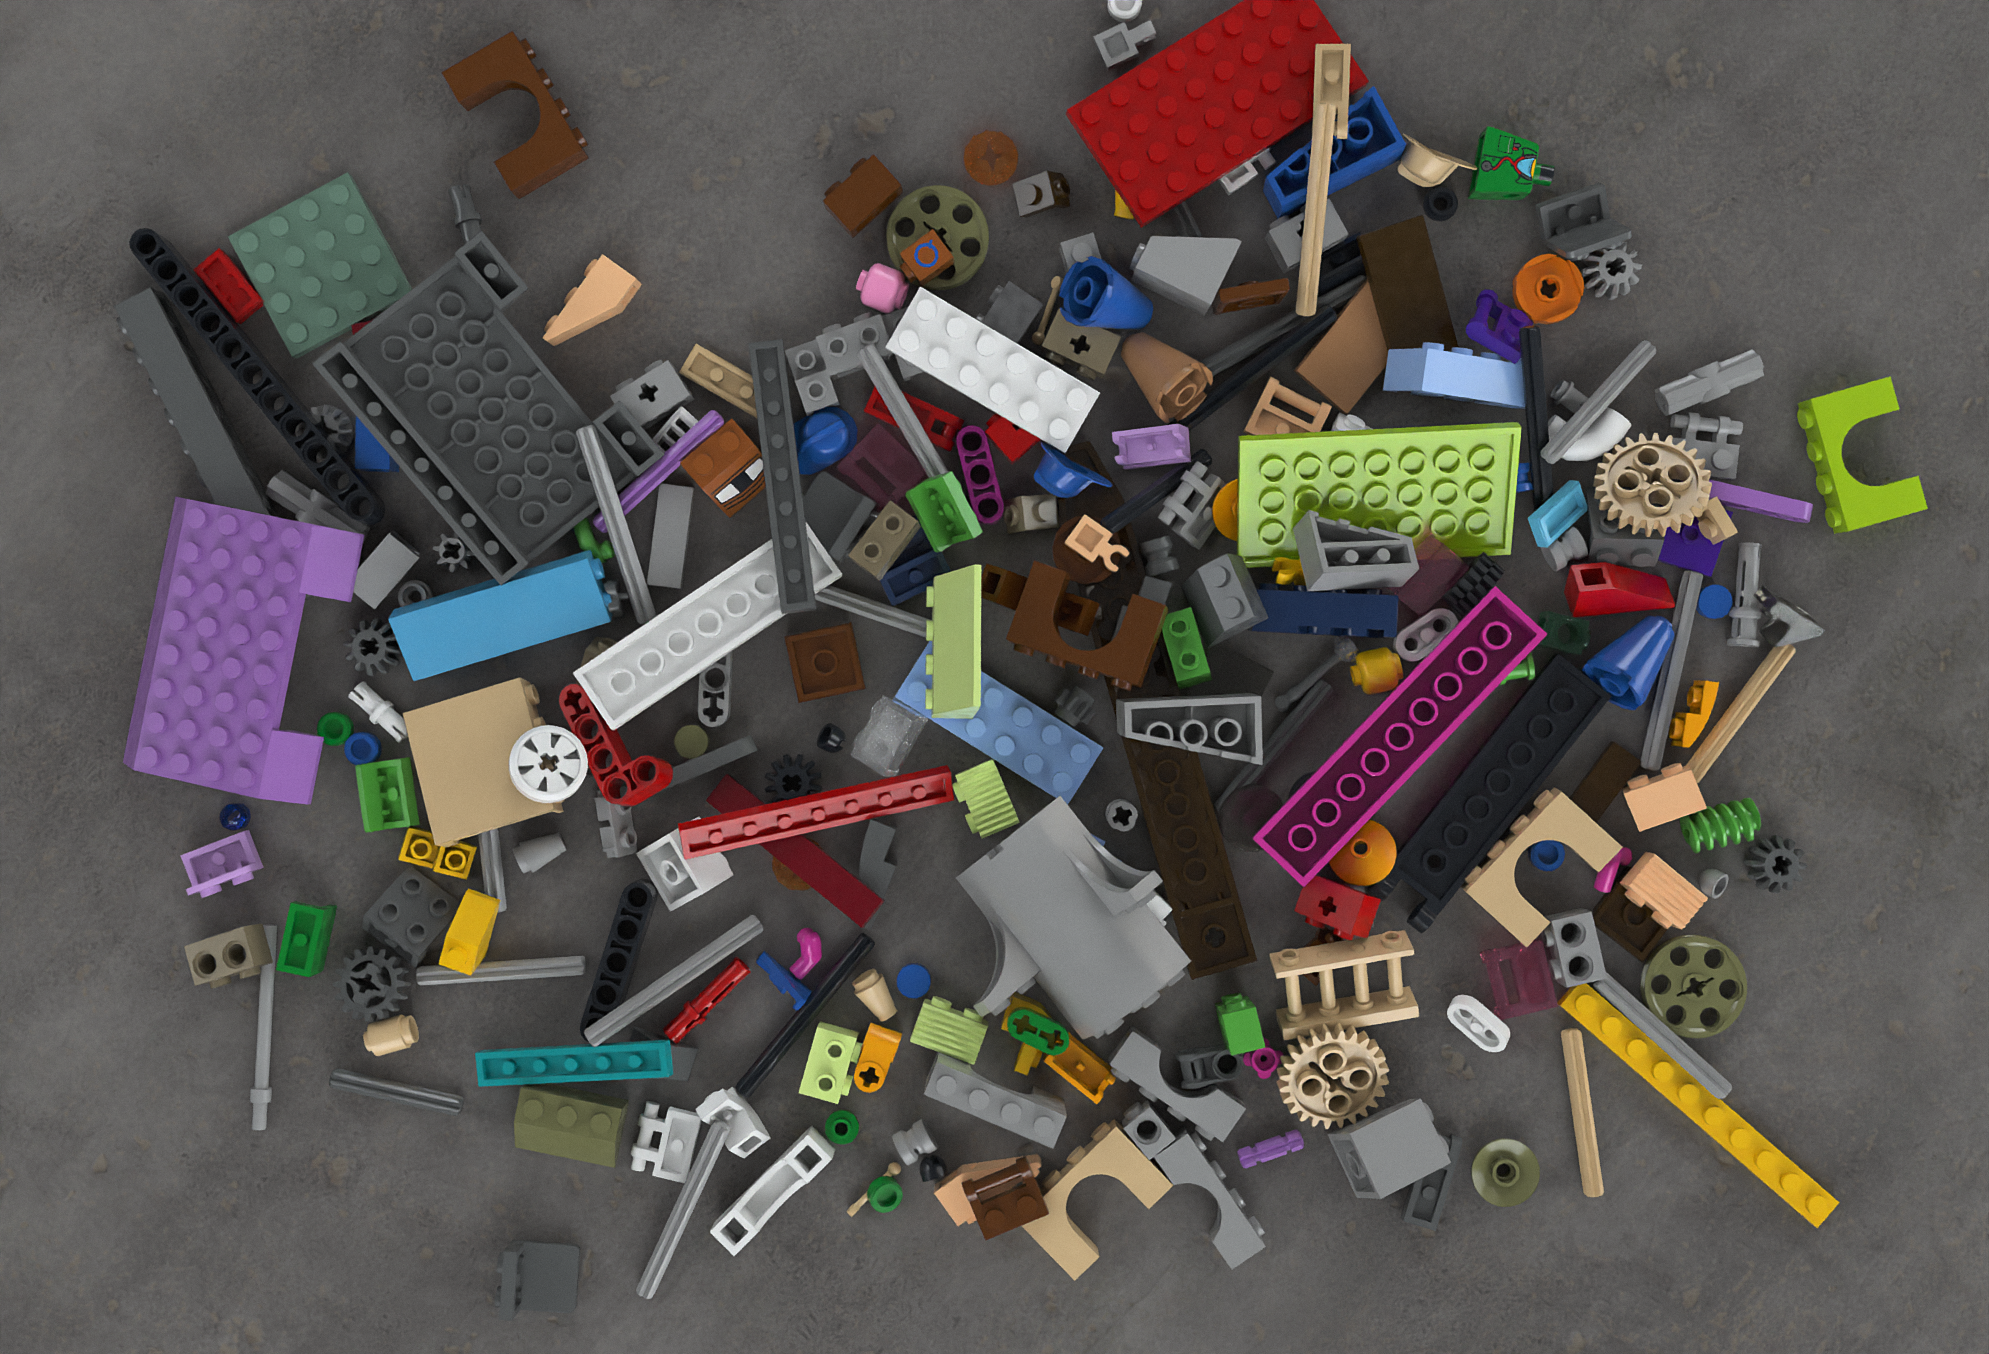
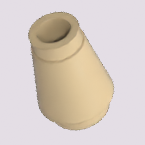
M870 969L859 975L852 982L855 988L854 994L878 1017L880 1022L891 1018L897 1012L883 974H878L875 969Z

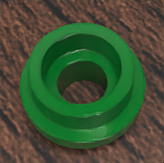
M848 1110L834 1111L829 1115L825 1123L827 1137L832 1142L840 1145L852 1142L859 1131L857 1117ZM840 1122L845 1123L848 1126V1131L839 1133L836 1130V1124Z

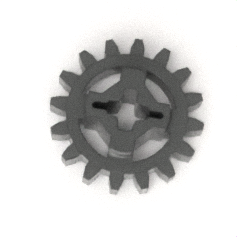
M368 947L367 953L363 949L355 950L356 959L345 957L343 960L347 967L345 969H336L335 971L338 975L342 976L341 981L333 982V987L341 989V993L334 997L335 1000H344L346 1002L341 1010L343 1012L353 1011V1019L361 1020L364 1017L365 1022H375L376 1017L379 1019L389 1018L388 1010L399 1011L400 1007L397 1004V1000H407L408 998L402 992V988L411 985V982L403 980L402 977L409 972L408 968L398 967L402 958L400 956L390 958L391 950L381 949L379 952L378 947ZM368 963L366 969L358 971L361 966ZM363 979H371V982L374 983L375 986L379 987L380 989H373V987L369 985V982L364 981ZM382 997H385V998H386V999H385L382 1003H380L379 1005L374 1006V1007H371L372 1005H376L377 1000H378L379 998H382Z

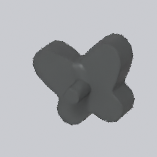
M618 578L609 579L604 584V588L610 594L612 600L608 604L609 612L612 613L615 619L625 617L622 600L629 598L628 592L621 593Z

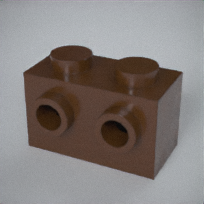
M874 154L868 160L862 158L856 162L850 169L851 175L842 183L837 181L832 184L824 194L826 196L823 200L825 209L852 238L859 234L903 193L902 185Z

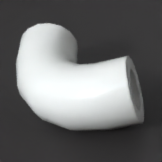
M1607 407L1561 458L1567 461H1589L1603 456L1605 452L1608 453L1615 444L1622 440L1630 429L1631 423L1623 415ZM1556 414L1548 421L1549 441L1567 423Z

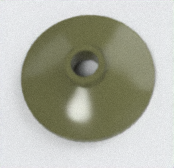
M1499 1138L1486 1143L1476 1153L1471 1166V1179L1476 1191L1484 1200L1496 1206L1512 1207L1525 1202L1535 1192L1540 1179V1167L1535 1154L1525 1144L1515 1139ZM1506 1164L1508 1167L1507 1172L1503 1175L1497 1174L1498 1166Z

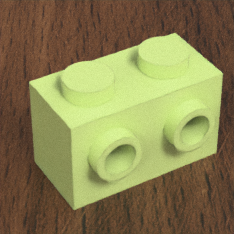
M822 1021L819 1022L799 1089L800 1094L835 1104L839 1103L841 1094L848 1096L853 1076L847 1074L851 1062H858L863 1043L857 1042L859 1032Z

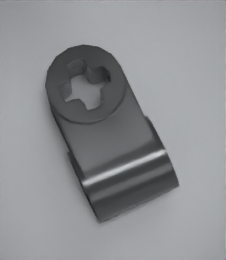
M1224 1043L1208 1047L1188 1048L1176 1052L1175 1059L1180 1061L1183 1080L1180 1082L1181 1088H1200L1212 1083L1237 1078L1243 1069L1241 1055H1233L1236 1058L1235 1064L1229 1069H1223L1217 1065V1062L1221 1056L1230 1054ZM1191 1062L1194 1063L1195 1074L1192 1073Z

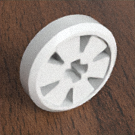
M553 725L539 726L525 732L514 744L509 758V773L515 787L527 798L541 803H555L573 795L581 786L588 768L587 753L581 741L572 732ZM546 756L548 760L555 759L557 761L554 765L555 771L551 772L548 768L542 770L539 767L543 762L541 758Z

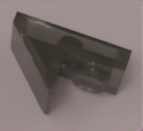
M1764 585L1753 595L1763 605L1760 611L1769 618L1759 631L1773 647L1819 637L1825 632L1810 614Z

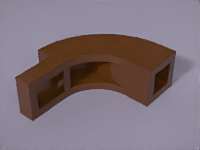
M986 563L981 577V598L1016 611L1028 578ZM1066 592L1058 613V627L1088 636L1100 604Z

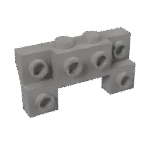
M908 307L883 316L881 314L874 316L873 312L861 314L853 319V324L841 327V324L828 326L821 330L822 335L816 336L815 340L785 350L800 398L808 416L814 414V411L827 406L840 405L832 380L865 369L857 356V352L869 344L875 345L884 362L896 358L904 381L910 380V377L925 372L885 348Z

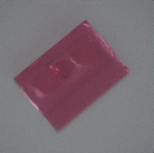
M1432 533L1415 549L1419 570L1402 587H1386L1395 595H1398L1399 599L1420 617L1469 569L1467 563L1446 545L1438 541Z

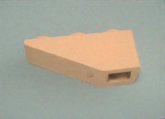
M602 254L599 260L594 259L587 266L584 272L586 278L578 288H572L564 300L566 306L559 315L555 314L547 322L544 328L546 334L543 336V339L556 346L622 313L642 284L634 276Z
M1038 1154L1027 1155L1028 1162L1036 1177L1040 1173L1038 1169L1042 1166L1041 1158ZM1024 1156L961 1165L935 1184L934 1194L957 1226H960L965 1221L971 1224L977 1219L964 1193L962 1182L971 1178L975 1181L1016 1164V1159ZM1021 1176L979 1194V1196L984 1201L1010 1190L1019 1182L1024 1184V1179Z

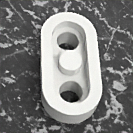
M1444 608L1429 611L1397 633L1393 641L1395 653H1398L1399 658L1404 661L1421 660L1458 623L1456 616L1453 612ZM1437 619L1441 620L1444 624L1441 632H1437L1433 628V623ZM1408 638H1412L1415 641V648L1412 651H1408L1405 648V641Z
M1458 995L1452 999L1447 1010V1016L1452 1024L1486 1051L1500 1052L1505 1049L1510 1038V1030L1505 1023L1471 996Z

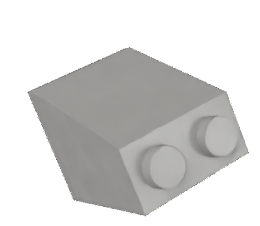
M1151 236L1147 245L1139 244L1129 267V269L1134 271L1131 281L1205 316L1242 241L1236 238Z
M1421 1098L1405 1100L1356 1121L1355 1124H1349L1327 1134L1357 1198L1382 1199L1451 1163L1447 1155L1449 1153L1448 1145L1444 1138L1437 1134L1432 1123L1434 1121L1433 1113L1429 1106L1422 1102Z

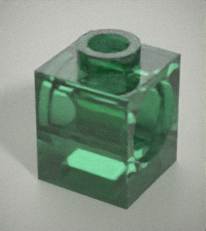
M1552 611L1540 612L1537 625L1547 635L1537 646L1570 655H1581L1582 649L1585 650L1590 642L1591 630H1588L1590 621ZM1562 625H1566L1570 630V638L1566 643H1562L1557 634L1558 629Z

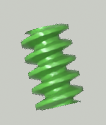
M1748 797L1743 798L1741 802L1733 800L1727 805L1723 803L1716 804L1714 809L1706 806L1707 808L1679 818L1684 839L1695 854L1700 852V842H1703L1706 849L1710 851L1714 848V839L1723 848L1727 846V836H1729L1733 844L1737 845L1741 842V833L1750 842L1754 840V830L1759 831L1761 828L1758 808L1754 801Z

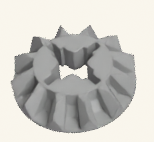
M324 404L318 407H311L309 412L322 427L323 423L326 422L327 428L337 431V434L329 436L341 451L345 453L353 439V426L349 417L341 409ZM301 422L300 428L297 430L299 435H302L306 429L305 422ZM322 448L319 450L316 458L325 459L327 457V449Z

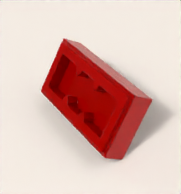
M218 248L193 269L237 323L242 324L264 305V300L257 293L254 286L224 250Z

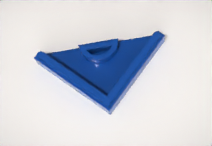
M764 951L756 960V963L770 974L769 979L782 994H785L786 991L790 993L795 999L792 1008L799 1010L807 1001L812 991Z

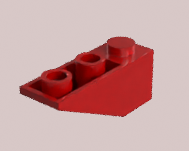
M1607 562L1570 566L1564 594L1572 618L1675 607L1666 578Z

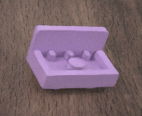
M249 830L180 855L192 887L186 889L188 896L199 892L202 898L222 891L220 884L231 880L234 886L254 879L252 872L264 868Z

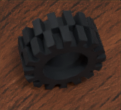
M1482 552L1453 580L1443 592L1441 598L1460 616H1464L1488 594V591L1496 585V582L1500 580L1505 570L1485 552Z

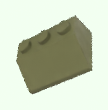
M549 1083L525 1084L520 1089L514 1119L515 1147L615 1168L629 1100Z

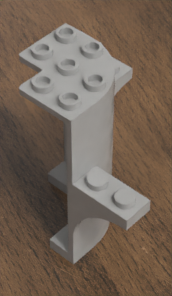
M1061 796L1048 804L956 877L985 915L995 939L996 964L993 977L983 996L973 1005L981 1017L990 1012L994 1016L998 1015L1011 1004L1008 997L1016 991L1021 995L1037 981L1082 1040L1091 1036H1095L1098 1039L1105 1033L1109 1035L1124 1023L1122 1018L1128 1013H1134L1141 1007L1147 1008L1161 996L1158 991L1167 985L1170 987L1185 975L1182 969L1191 962L1147 906V903L1157 895L1153 889L1163 882L1155 870L1140 871L1134 869L1109 853L1091 835Z

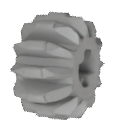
M1622 242V245L1613 249L1601 248L1592 251V255L1582 260L1588 267L1580 272L1583 277L1590 278V281L1586 282L1584 288L1589 289L1595 286V297L1599 298L1606 292L1609 300L1617 298L1618 293L1623 296L1631 291L1630 285H1635L1639 282V277L1634 272L1639 271L1642 265L1632 262V259L1637 256L1638 251H1631L1627 254L1625 252L1627 242ZM1608 264H1611L1614 267V269L1611 271H1615L1616 274H1614L1613 276H1611L1607 272L1610 270V268H1606Z

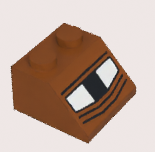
M732 418L680 462L694 481L729 518L766 488L762 452Z

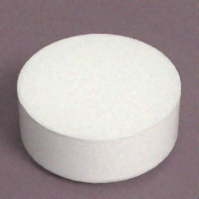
M1108 0L1107 3L1109 14L1119 22H1129L1135 19L1140 13L1142 0Z

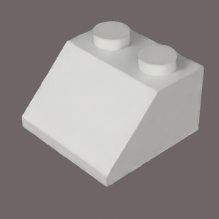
M678 828L636 853L670 912L734 875L729 868L727 859L721 852L685 860Z

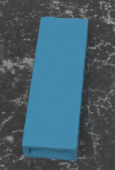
M591 550L521 570L502 585L496 579H492L396 608L388 620L413 681H417L609 623L613 615L608 609V604L612 602L611 596L606 592L602 582V578H605L602 563L599 558L594 559Z

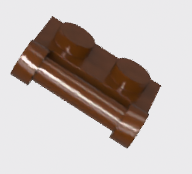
M1026 1156L1016 1159V1164L975 1181L971 1178L962 1182L964 1193L972 1207L985 1241L1049 1214V1209ZM1021 1176L1024 1179V1184L984 1201L979 1196V1194Z

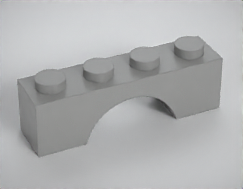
M1130 1025L1108 1057L1109 1064L1113 1067L1111 1072L1126 1083L1131 1079L1140 1085L1139 1091L1151 1101L1156 1102L1159 1098L1168 1104L1167 1111L1177 1119L1184 1121L1185 1118H1188L1197 1124L1195 1130L1208 1140L1212 1141L1216 1137L1221 1142H1224L1246 1110L1243 1102L1216 1083H1212L1206 1088L1197 1091H1184L1170 1085L1160 1073L1159 1060L1161 1048L1159 1044Z
M1184 1126L1174 1133L1176 1139L1155 1155L1154 1158L1173 1185L1183 1183L1197 1184L1206 1188L1216 1198L1218 1212L1209 1234L1213 1244L1231 1270H1233L1266 1247L1261 1238L1265 1231L1254 1215L1248 1219L1242 1210V1207L1246 1204L1235 1187L1231 1190L1226 1187L1222 1180L1227 1176L1216 1160L1209 1162L1203 1151L1207 1147L1198 1133L1195 1131L1190 1134Z

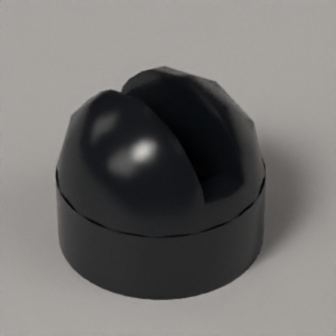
M828 723L818 735L817 746L830 753L841 751L843 747L840 744L842 741L846 742V735L839 727Z
M931 1155L930 1158L925 1157L919 1166L922 1182L949 1175L944 1160L937 1155Z

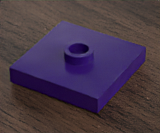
M1725 510L1731 519L1733 512ZM1694 516L1691 526L1681 523L1679 533L1673 531L1671 527H1667L1658 561L1687 571L1699 572L1705 577H1711L1723 541L1713 545L1710 539L1704 537L1699 529V521L1696 516Z

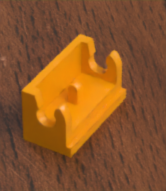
M1068 1032L1070 1041L1065 1052L1059 1055L1043 1053V1061L1094 1103L1098 1104L1103 1098V1092L1109 1084L1113 1085L1116 1077L1111 1072L1113 1067ZM1059 1035L1054 1040V1044H1061L1063 1042Z

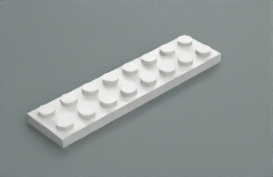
M806 522L814 592L817 594L843 575ZM772 539L573 672L611 730H616L786 615L781 613Z

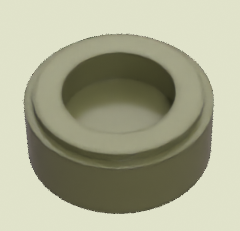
M693 724L686 725L676 733L674 745L681 756L694 759L706 753L710 745V738L703 727Z

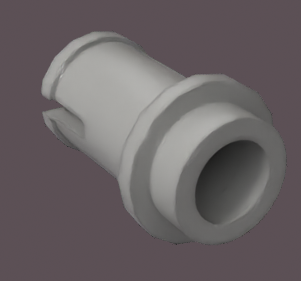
M1564 379L1555 386L1550 394L1554 398L1553 402L1556 405L1561 403L1574 414L1581 408L1580 404L1583 405L1589 399L1574 387V382H1566Z

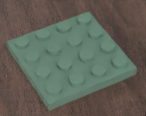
M348 172L228 236L257 293L264 300L263 304L289 353L296 359L352 330L351 325L366 322L380 315L412 290L356 182Z

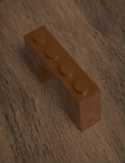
M511 31L441 73L458 102L467 111L507 90H521L536 97L540 107V122L535 134L523 145L494 161L511 192L518 199H521L589 159L584 150L588 143L578 127L572 129L566 119L571 116L568 108L561 97L555 100L549 90L554 86L544 68L537 70L532 59L537 56L526 38L520 41L516 34Z
M1034 561L1006 637L1007 641L1014 644L1013 651L1030 657L1033 656L1034 651L1047 656L1045 659L1047 663L1061 668H1065L1066 663L1078 666L1079 670L1077 673L1096 680L1099 674L1112 678L1111 685L1130 691L1132 685L1141 688L1169 610L1167 606L1132 594L1120 630L1110 643L1096 650L1075 649L1065 643L1058 629V613L1071 576L1067 571Z

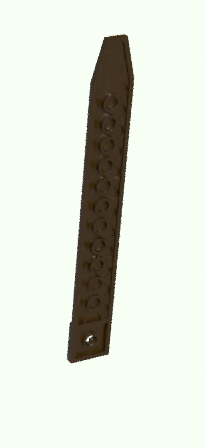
M1090 440L1069 446L1066 453H1063L1064 455L1108 479L1113 486L1106 487L1092 482L1076 496L1069 498L1058 497L1060 526L1068 520L1084 516V514L1103 519L1123 505L1125 501ZM1131 522L1117 531L1120 545L1129 552L1126 558L1120 554L1117 565L1119 569L1116 572H1112L1109 577L1099 583L1088 585L1077 583L1081 597L1100 604L1091 627V634L1096 649L1104 647L1111 642L1120 608L1122 605H1129L1132 594H1139L1142 580L1146 576ZM1162 630L1141 688L1132 685L1130 691L1111 685L1112 678L1104 676L1116 721V699L1181 696ZM1121 735L1169 905L1172 908L1171 912L1181 948L1191 960L1187 965L1190 979L1194 980L1256 962L1257 957L1198 753L1182 748L1127 738ZM1215 927L1217 932H1223L1224 937L1219 939L1220 945L1213 946L1211 941H1205V936L1209 934L1210 928Z

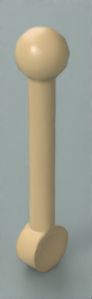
M1055 276L1051 281V287L1053 288L1038 331L1032 335V341L1036 345H1041L1045 340L1044 331L1063 282V278Z
M897 1162L890 1163L888 1171L883 1176L891 1177L892 1175H898L901 1172L900 1164ZM867 1192L846 1211L851 1217L868 1200Z

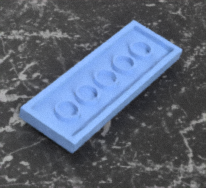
M929 641L895 697L1053 797L1058 798L1061 796L1068 805L1103 750V747L982 671L981 707L973 719L931 718V709H925V690L932 689V675H926L925 673L926 654H932V641Z

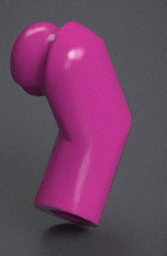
M1623 847L1597 873L1593 885L1595 889L1605 893L1611 891L1619 864L1627 866L1632 860V851L1629 848Z
M808 927L801 929L797 934L801 957L789 968L800 980L808 974L822 957L821 938L817 932Z

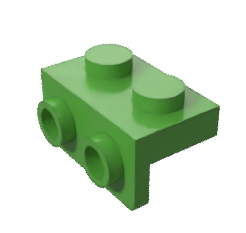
M952 471L930 477L906 492V497L936 553L942 552L954 543L973 539L983 533L977 516L971 509L962 492L961 484L955 478Z
M410 757L355 766L363 825L366 833L420 825Z

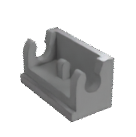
M396 531L390 532L359 567L353 592L373 609H376L409 569L418 561L420 553Z

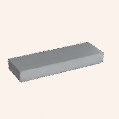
M662 483L659 485L647 585L682 589L695 488Z

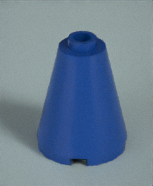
M1089 256L1086 257L1089 260L1083 263L1077 261L1072 265L1063 279L1059 296L1064 298V308L1060 307V311L1066 321L1076 326L1140 330L1149 323L1153 314L1152 301L1106 261Z
M1646 616L1591 657L1582 669L1583 674L1611 695L1608 700L1609 702L1623 709L1636 710L1638 706H1641L1646 701L1675 637L1672 624L1662 616Z

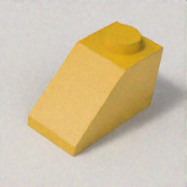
M468 888L446 934L439 965L470 976L486 957L500 899Z

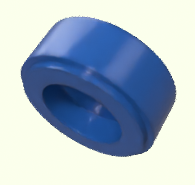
M1708 585L1701 588L1696 607L1697 612L1708 619L1724 617L1732 608L1733 600L1731 593L1721 585Z
M358 732L347 739L344 752L346 758L354 765L373 763L379 759L382 746L380 740L374 734Z
M1544 840L1529 846L1528 858L1534 867L1543 871H1553L1562 865L1565 858V850L1559 841Z
M909 963L899 971L897 987L904 996L919 998L925 995L930 988L931 976L925 966L919 963Z

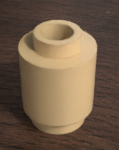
M401 1014L369 1023L367 1031L363 1034L365 1047L369 1052L372 1051L375 1056H381L410 1048L412 1043L418 1041L419 1032L415 1019L411 1015L405 1017Z

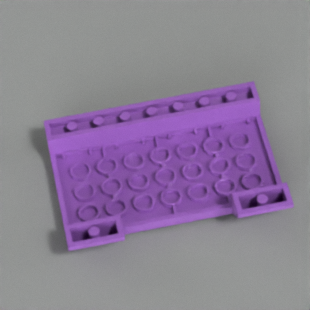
M175 497L123 763L135 771L258 799L311 804L324 737L295 730H279L305 597L308 594L346 602L352 601L365 535Z

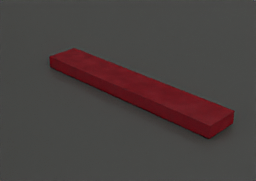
M729 774L723 777L705 800L721 814L766 805ZM804 834L759 843V845L861 928L866 926L885 901Z

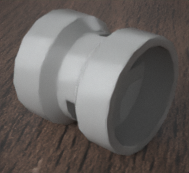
M1574 526L1569 527L1547 548L1540 547L1546 562L1554 571L1566 567L1568 561H1579L1588 556L1586 543Z
M922 1118L914 1122L909 1131L900 1130L892 1135L896 1149L907 1165L916 1162L919 1154L924 1152L930 1154L938 1149L932 1131Z

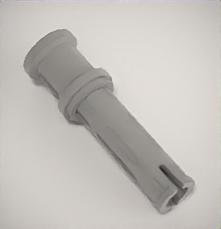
M1738 543L1735 607H1732L1729 611V616L1732 618L1731 638L1727 639V645L1759 647L1760 641L1756 640L1757 619L1761 618L1762 612L1757 608V593L1762 544Z

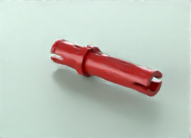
M736 956L692 1001L688 1000L683 1004L684 1009L663 1028L664 1033L674 1043L678 1044L698 1023L702 1024L707 1019L706 1015L741 980L751 973L750 968Z

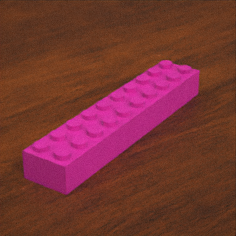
M1496 586L1493 587L1255 833L1252 839L1302 887H1305L1540 643L1547 633Z

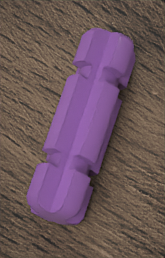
M1295 1129L1286 1132L1284 1137L1278 1135L1255 1143L1253 1148H1250V1146L1241 1148L1237 1151L1242 1167L1249 1168L1257 1165V1161L1263 1163L1286 1155L1288 1150L1294 1152L1303 1149L1304 1141L1301 1133Z

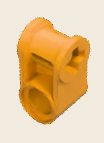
M870 1023L861 1048L862 1053L854 1073L855 1084L860 1090L871 1093L881 1088L890 1063H893L902 1033ZM869 1067L875 1068V1075L879 1077V1079L873 1078L871 1083H867L865 1075L861 1073V1071L867 1072Z

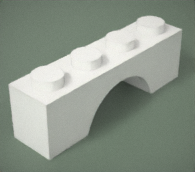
M811 1125L714 1222L710 1233L735 1256L794 1192L803 1185L808 1184L832 1160L835 1148Z

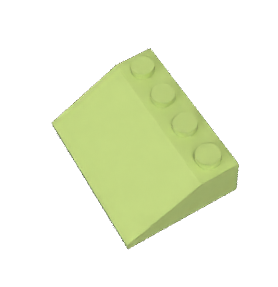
M971 565L935 576L933 586L926 587V607H932V620H926V641H932V654H926L925 673L926 675H932V689L925 690V709H931V718L973 719L981 707V565Z

